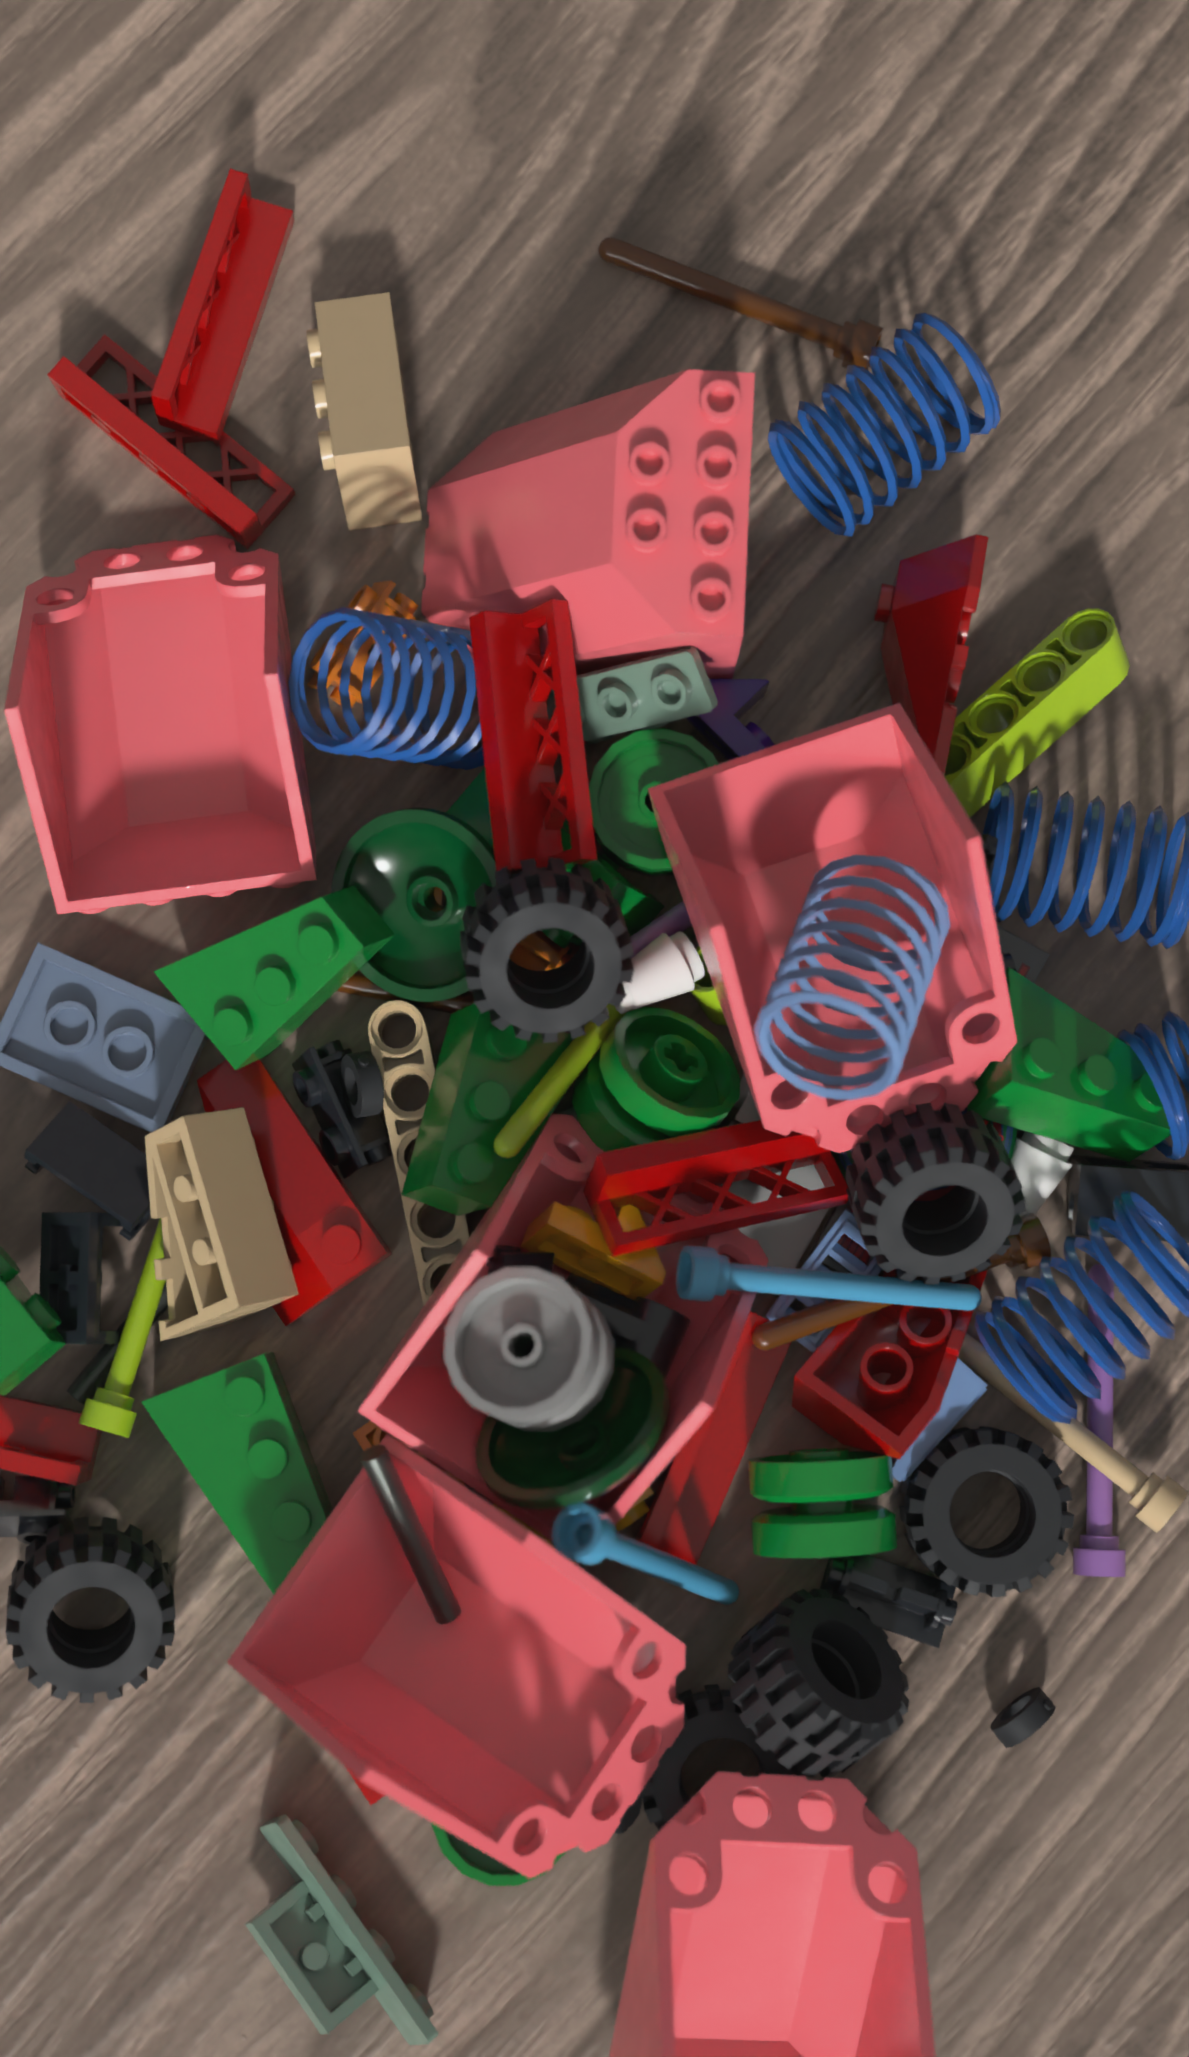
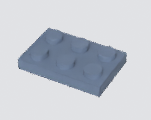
M38 942L0 1023V1066L152 1133L170 1123L208 1037L181 1005Z

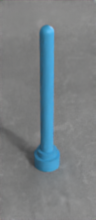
M686 1245L679 1255L676 1270L677 1292L679 1297L684 1300L709 1302L715 1295L723 1296L727 1290L966 1311L976 1309L982 1300L980 1290L970 1284L948 1282L924 1284L923 1280L915 1279L909 1282L893 1277L729 1263L727 1256L718 1255L716 1249L711 1247Z
M584 1503L567 1506L560 1512L554 1522L552 1529L553 1544L557 1552L567 1559L583 1565H593L606 1558L724 1605L734 1603L739 1596V1587L733 1580L615 1532L611 1518L597 1508Z

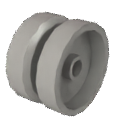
M506 1267L478 1279L457 1300L445 1327L444 1360L453 1385L473 1407L523 1431H556L580 1421L602 1399L614 1371V1340L605 1316L585 1295L574 1289L564 1279L536 1267ZM534 1343L533 1352L528 1357H525L528 1347Z

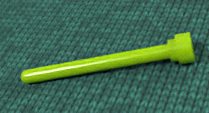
M608 1004L606 1007L609 1019L599 1027L592 1020L584 1025L586 1034L572 1040L496 1136L494 1149L499 1156L511 1158L520 1151L626 1013L621 1014L614 1005Z
M159 1218L104 1389L97 1387L93 1400L86 1399L79 1420V1424L126 1438L130 1436L137 1413L131 1411L135 1398L129 1397L166 1283V1280L155 1279L154 1259L164 1258L161 1218Z

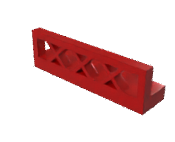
M229 169L151 393L159 425L216 443L220 441L294 225L293 210L252 198L248 174L238 170Z
M105 334L77 366L63 356L47 374L59 396L247 550L296 495L294 489L224 431L219 443L213 442L221 449L222 470L205 472L186 456L185 443L210 440L177 430L174 432L157 433L139 418L138 405L153 403L151 393L157 376ZM108 358H111L126 371L128 393L110 394L91 379ZM136 380L150 391L137 392ZM230 457L244 468L231 469ZM260 480L274 493L260 510L255 513L233 495L232 482Z
M551 599L522 614L483 610L469 617L496 872L507 866L511 874L522 871L520 861L535 858L537 868L547 867L549 857L563 859L566 870L574 868L577 863L582 865L597 860L568 601ZM547 624L549 643L544 656H542L538 628ZM553 689L556 708L550 721L548 719L547 700ZM558 754H560L562 757L563 774L557 785L555 782L554 764ZM566 818L569 821L572 849L563 851L561 828Z
M761 1120L598 1153L583 1190L612 1257L846 1204L849 1200L846 1191L848 1185L830 1152L831 1150L819 1147L815 1138L795 1131H791L785 1136L764 1129ZM814 1165L825 1188L811 1191L786 1179L791 1169ZM748 1179L772 1192L767 1201L752 1203L729 1192V1189L733 1182ZM691 1192L714 1205L710 1213L693 1216L670 1205L674 1195ZM632 1205L655 1217L649 1227L624 1232L614 1208Z
M749 1312L715 1407L675 1454L663 1481H660L649 1506L650 1510L646 1513L635 1540L697 1565L791 1344L789 1342L770 1350H760L753 1344V1330L757 1326L769 1322V1319L759 1316L755 1312Z
M0 1395V1469L77 1486L91 1480L102 1430L79 1424L82 1411L10 1395Z

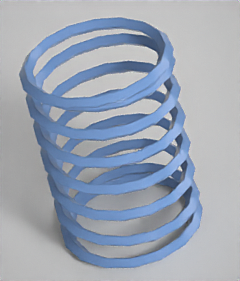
M853 855L834 860L814 875L802 907V913L797 918L793 935L789 938L784 958L780 961L775 981L771 983L766 997V1004L762 1006L754 1028L758 1050L777 1074L799 1089L823 1098L842 1100L875 1096L895 1083L909 1048V1041L916 1027L917 1017L925 1001V994L933 978V971L941 955L942 945L950 928L948 905L935 885L912 867L880 856ZM857 865L882 866L901 874L923 891L933 908L935 925L926 910L901 889L873 878L850 875L830 878L839 870ZM851 885L879 890L897 898L915 913L926 932L927 941L924 943L918 932L894 912L869 901L847 898L821 901V897L832 889ZM839 908L867 911L891 922L907 936L914 949L904 951L886 935L861 924L828 920L824 911ZM837 931L859 934L881 944L890 952L874 951L855 944ZM822 932H824L827 936H829L831 939H833L840 945H834L829 943L828 940L822 934ZM812 936L817 944L808 946L807 939ZM830 954L844 964L866 971H877L890 984H870L868 981L843 970L825 968L814 955ZM804 959L809 967L800 969L798 962ZM905 970L909 977L902 980L894 972ZM821 977L836 986L858 993H866L881 1006L863 1007L840 996L822 993L813 988L806 978ZM796 982L801 991L791 992L789 985ZM897 993L901 1000L893 1003L884 994ZM804 1002L820 1003L829 1009L851 1016H859L875 1029H845L829 1024L805 1011L799 1004ZM788 1006L798 1018L818 1031L843 1039L874 1040L882 1038L886 1045L864 1053L837 1052L814 1045L791 1029L783 1019L781 1011ZM888 1015L892 1023L890 1025H886L885 1022H883L878 1017ZM773 1021L789 1041L809 1054L834 1062L867 1063L889 1057V1060L873 1072L854 1077L830 1076L805 1068L787 1057L774 1043L770 1024ZM808 1080H811V1081H814V1082H817V1083H821V1084H824V1085H828V1086H849V1087H857V1086H861V1085H865V1084H869V1083H872V1084L869 1085V1086H867V1087H862V1088H857V1089H852V1090H845V1089L826 1088V1087H823V1086L818 1085V1084H816V1083L810 1082V1081H808Z

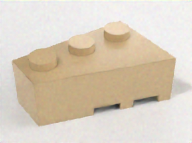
M390 292L315 302L318 328L306 330L311 366L312 368L322 367L324 379L312 380L317 417L318 419L328 418L330 430L318 432L323 469H336L348 529L350 531L422 521Z

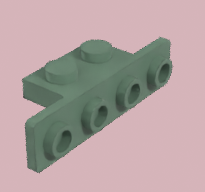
M687 647L576 675L583 738L588 744H597L611 739L619 733L639 729V731L658 729L673 720L708 713L718 704L699 652L695 647ZM553 689L547 700V712L550 721L556 708Z
M285 1814L268 1820L260 1827V1831L291 1874L295 1883L246 1922L245 1926L319 2033L329 2034L371 1996L375 1995L409 2045L429 2044L439 2035L429 2020L433 2016L431 2005L417 1987L411 1983L404 1984L391 1965L395 1961V1956L387 1941L376 1930L370 1928L367 1931L353 1911V1908L357 1906V1901L348 1885L338 1875H328L315 1856L319 1851V1847L314 1836L302 1822L297 1819L291 1821Z

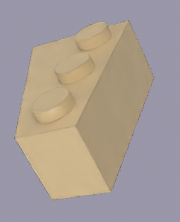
M244 1107L183 1116L146 1135L145 1148L150 1213L153 1219L161 1218L164 1258L154 1259L155 1279L166 1280L169 1319L159 1321L160 1341L221 1328L298 1295L299 1292L294 1279L292 1265L286 1252L275 1215L274 1204L267 1188L256 1151L255 1140L251 1134Z

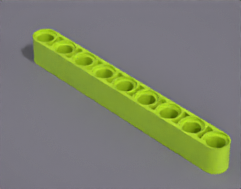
M1088 608L1078 611L1067 618L955 718L944 777L969 818L993 797L995 790L1005 781L1007 783L1012 781L1115 689L1127 676L1130 667L1129 659L1115 620L1107 611ZM698 946L696 951L702 961L705 976L694 982V990L690 992L709 1020L718 1025H727L700 946Z

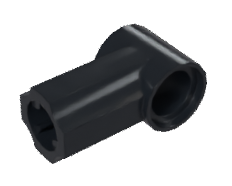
M570 1273L566 1282L585 1295L605 1316L614 1340V1347L629 1349L644 1355L656 1365L665 1380L690 1320L677 1311L652 1300L637 1296L634 1301L597 1283Z

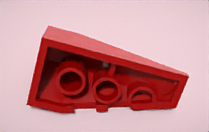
M977 534L900 560L893 585L881 584L874 613V621L884 623L880 649L892 705L901 704L943 776L945 774L957 713V706L949 703L954 704L962 673L966 666L969 647L964 645L972 613H975L977 609L988 543L987 536Z
M226 1059L197 1079L205 1113L244 1107L299 1292L294 1297L272 1305L277 1315L287 1327L392 1255V1252L333 1165L327 1160L322 1149L261 1059L237 1070Z
M895 1269L890 1272L883 1270L879 1276L893 1277L897 1273ZM988 1270L953 1283L974 1285L981 1292ZM893 1304L838 1324L794 1375L792 1407L843 1445L901 1459L940 1411L974 1310L966 1311Z

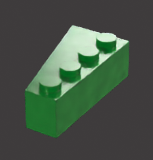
M268 1352L141 1401V1403L271 1592L275 1594L328 1519L333 1509L274 1352Z

